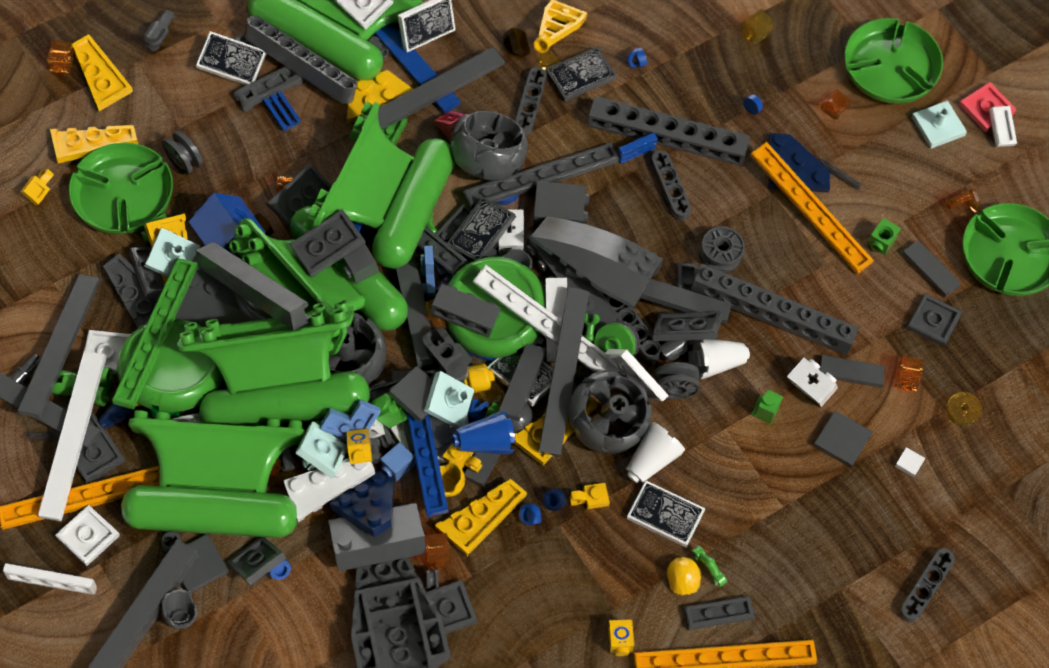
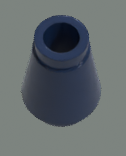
M112 404L98 421L106 430L108 427L110 428L129 419L128 416L132 413L127 407Z

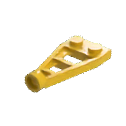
M551 0L545 7L539 36L534 42L535 49L540 53L547 52L551 45L580 28L586 20L587 12ZM551 19L560 20V21L565 22V23H567V24H566V25H563V24H560V23H558V22L552 21ZM549 28V29H551V30L556 31L557 33H554V32L549 31V30H546V29ZM541 40L546 43V46L541 44Z

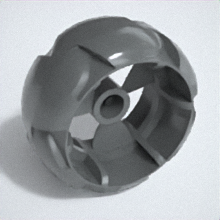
M478 110L472 114L462 116L456 123L450 139V149L453 153L454 161L465 172L485 180L499 181L517 174L522 168L528 153V140L526 139L524 129L513 119L497 112Z
M354 312L352 323L347 327V334L339 352L329 355L330 374L345 372L336 371V365L340 360L350 361L353 359L359 368L351 372H357L363 376L369 386L374 379L377 380L386 363V342L383 333L371 319L368 318L366 320L360 314ZM354 335L357 338L363 337L370 343L371 350H355Z
M614 370L599 371L584 379L572 394L568 408L569 422L572 429L576 432V437L586 447L600 453L617 454L629 450L644 437L651 424L652 405L648 401L647 391L643 385L631 375L623 372L618 373ZM615 389L624 396L615 395L610 399V390ZM593 393L604 405L600 411L602 417L590 422L592 419L590 416L587 417L586 403ZM618 418L632 425L627 433L616 437L614 434L606 436L609 422H613Z

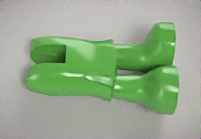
M111 367L103 368L94 401L98 406H105L108 402V390H111L113 381ZM61 370L52 394L72 396L78 373Z

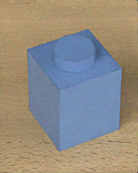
M398 443L381 458V471L393 478L395 482L415 466V456L401 443Z

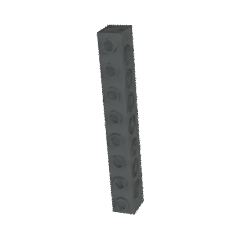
M595 96L588 118V127L634 139H640L655 133L658 138L656 140L658 145L738 166H743L750 136L741 132L736 133L721 127L709 126L702 122H693L683 117L670 116L663 112L651 111L644 107H635L624 102L612 101L605 97Z
M701 264L691 289L692 292L730 303L731 309L846 356L859 328L704 264Z

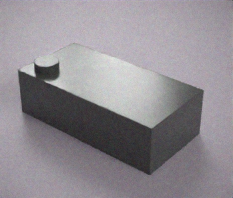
M417 504L394 507L391 515V527L376 537L371 536L345 518L328 520L338 571L426 554L425 537Z

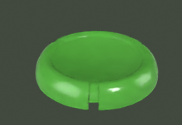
M896 18L877 19L862 25L851 35L845 49V67L853 84L870 98L889 104L909 103L922 98L934 88L943 69L942 53L935 39L920 26L906 21L905 25L899 24L900 19Z
M114 143L94 150L81 160L77 165L78 172H73L70 179L69 196L78 216L90 227L108 234H131L143 230L142 223L164 214L170 204L173 193V179L167 163H163L162 157L152 149L135 143Z
M1002 203L983 209L980 215L976 214L970 220L964 232L962 252L968 269L981 284L992 291L1008 296L1032 295L1049 287L1048 217L1025 205Z
M498 256L480 258L462 267L452 277L448 285H452L466 294H474L483 301H491L501 308L490 338L444 320L446 328L457 343H460L464 349L473 354L488 358H501L516 354L518 349L522 347L524 349L526 344H532L540 332L472 282L483 267L487 265L546 309L544 287L531 269L516 260Z
M174 319L137 403L152 409L153 405L159 406V411L162 412L185 411L199 406L201 400L208 393L218 390L222 385L223 375L208 356L197 351L182 352L178 349L177 343L180 339V334L185 332L184 325L191 321ZM147 324L131 333L119 351L117 359L119 382L123 378Z

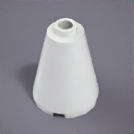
M717 339L691 340L689 345H693L692 351H688L689 364L699 369V379H706L743 365L750 357L749 349L744 343Z
M655 422L649 426L626 468L628 470L627 476L635 483L638 481L643 483L681 456L685 451L682 444L675 437L672 438L667 434L668 431Z

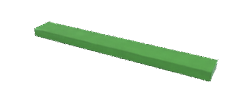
M177 258L112 399L113 404L131 409L135 408L197 271V262Z

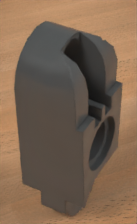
M443 327L430 330L422 337L426 352L443 373L460 382L468 377L469 366ZM446 354H451L450 357H447V358H444V357H443V356L446 355Z

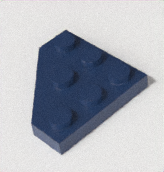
M770 133L769 145L802 182L813 192L829 193L830 171L791 134ZM768 177V188L780 189Z
M379 470L373 476L330 502V508L371 536L376 537L391 527L392 524L391 515L394 503L393 494L395 492L394 479Z

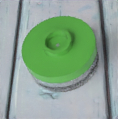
M615 320L598 330L594 344L605 353L608 349H625L635 357L639 351L640 339L632 325L622 320Z

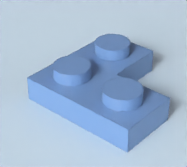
M424 246V254H420L421 277H426V283H422L423 295H427V303H433L436 297L433 246Z
M360 400L350 416L330 408L320 423V429L347 440V431L370 429L380 414V407Z

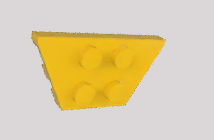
M388 70L380 72L374 79L369 81L356 80L357 87L354 101L348 104V124L357 120L366 101L372 105L376 101L381 107L408 93L413 88Z

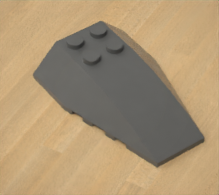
M546 217L530 237L531 241L547 253L557 255L560 258L559 262L567 266L569 264L576 270L575 274L579 277L588 278L591 281L590 285L631 308L635 307L652 276L655 277L663 265V258L638 246L634 242L608 231L566 219Z
M195 255L192 261L198 264L197 256ZM198 264L197 271L175 318L196 322L202 327H206L205 322L211 319H218L219 325L250 322L251 320L240 310L234 291L200 269ZM248 301L250 306L267 319L274 318Z
M408 557L357 567L351 638L358 668H438L451 658L441 615L434 607L430 596L426 593L423 583L417 577Z

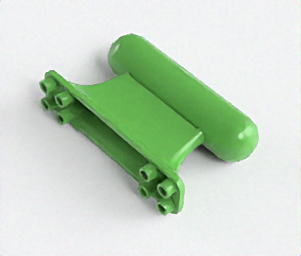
M248 0L247 11L250 17H261L355 80L369 81L380 73L384 58L380 49L367 40L381 28L392 23H399V14L423 4L421 0H393L394 3L366 30L334 0Z
M366 101L348 137L355 141L351 153L330 191L327 192L321 188L303 227L311 230L343 209L351 221L378 230L372 244V254L376 261L383 267L391 269L402 268L411 260L454 168L455 161L450 145L442 139L433 138L425 140L417 148L414 157L399 149L385 136L380 127L378 119L380 104L375 101L374 105Z
M312 206L303 207L296 211L292 217L290 232L294 238L293 240L270 238L249 218L241 220L239 225L235 227L234 239L229 243L231 252L238 253L244 262L308 302V307L304 308L305 313L313 311V306L318 303H325L326 308L329 309L335 308L334 303L336 301L347 300L348 306L353 307L354 311L359 310L366 319H371L381 331H393L406 320L409 306L405 298L380 271L356 284L352 277H347L343 269L345 266L343 261H337L313 278L310 276L289 244L309 231L303 225ZM347 327L337 330L333 335L329 355L339 352L347 334Z
M347 300L336 301L334 303L335 308L329 309L326 308L325 303L315 304L313 311L305 313L310 317L311 322L297 328L295 331L275 318L219 325L218 319H211L205 322L206 327L198 328L196 322L185 324V332L180 334V339L177 343L178 349L182 352L197 351L208 356L219 368L227 385V389L212 391L201 400L199 406L201 422L203 424L256 427L267 426L268 419L280 420V425L289 424V421L292 420L305 422L324 419L330 408L351 415L360 400L369 401V386L365 378L357 372L345 371L330 374L329 348L335 332L351 325L354 316L353 307L348 306Z
M135 411L134 418L129 419L131 430L134 433L144 435L152 443L158 458L160 477L159 486L140 485L132 487L124 495L121 503V515L130 527L144 530L281 538L288 536L297 526V508L293 500L286 495L266 493V488L272 467L280 454L291 446L300 445L306 432L304 427H302L301 421H289V428L280 426V420L268 419L267 426L256 427L176 422L166 412H157L156 419H151L148 417V412Z

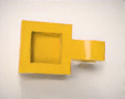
M46 169V171L42 170L37 177L31 176L20 192L34 205H39L50 190L46 184L54 174L49 169Z
M452 443L442 456L446 462H456L462 468L467 466L476 473L482 467V461L472 456L473 452L458 451L457 447L454 448Z
M605 483L586 485L583 488L584 492L572 491L569 497L571 506L586 503L587 509L607 507L610 503Z

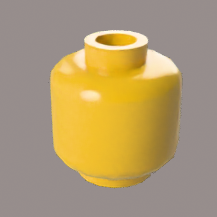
M484 363L469 366V375L464 380V384L473 388L474 393L489 390L491 382L495 381L492 368L488 369Z

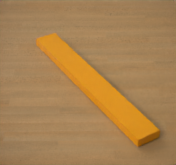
M767 142L751 153L750 156L856 274H859L873 263L874 260Z
M159 466L71 488L64 514L84 509L88 505L93 507L123 499L124 495L132 487L140 485L159 486ZM44 495L0 506L2 530L43 520L44 518H40L38 514Z
M814 640L634 653L635 668H769L817 663Z

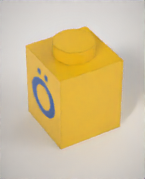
M369 428L347 431L350 464L372 462Z
M632 620L609 621L610 654L627 656L629 653H633Z

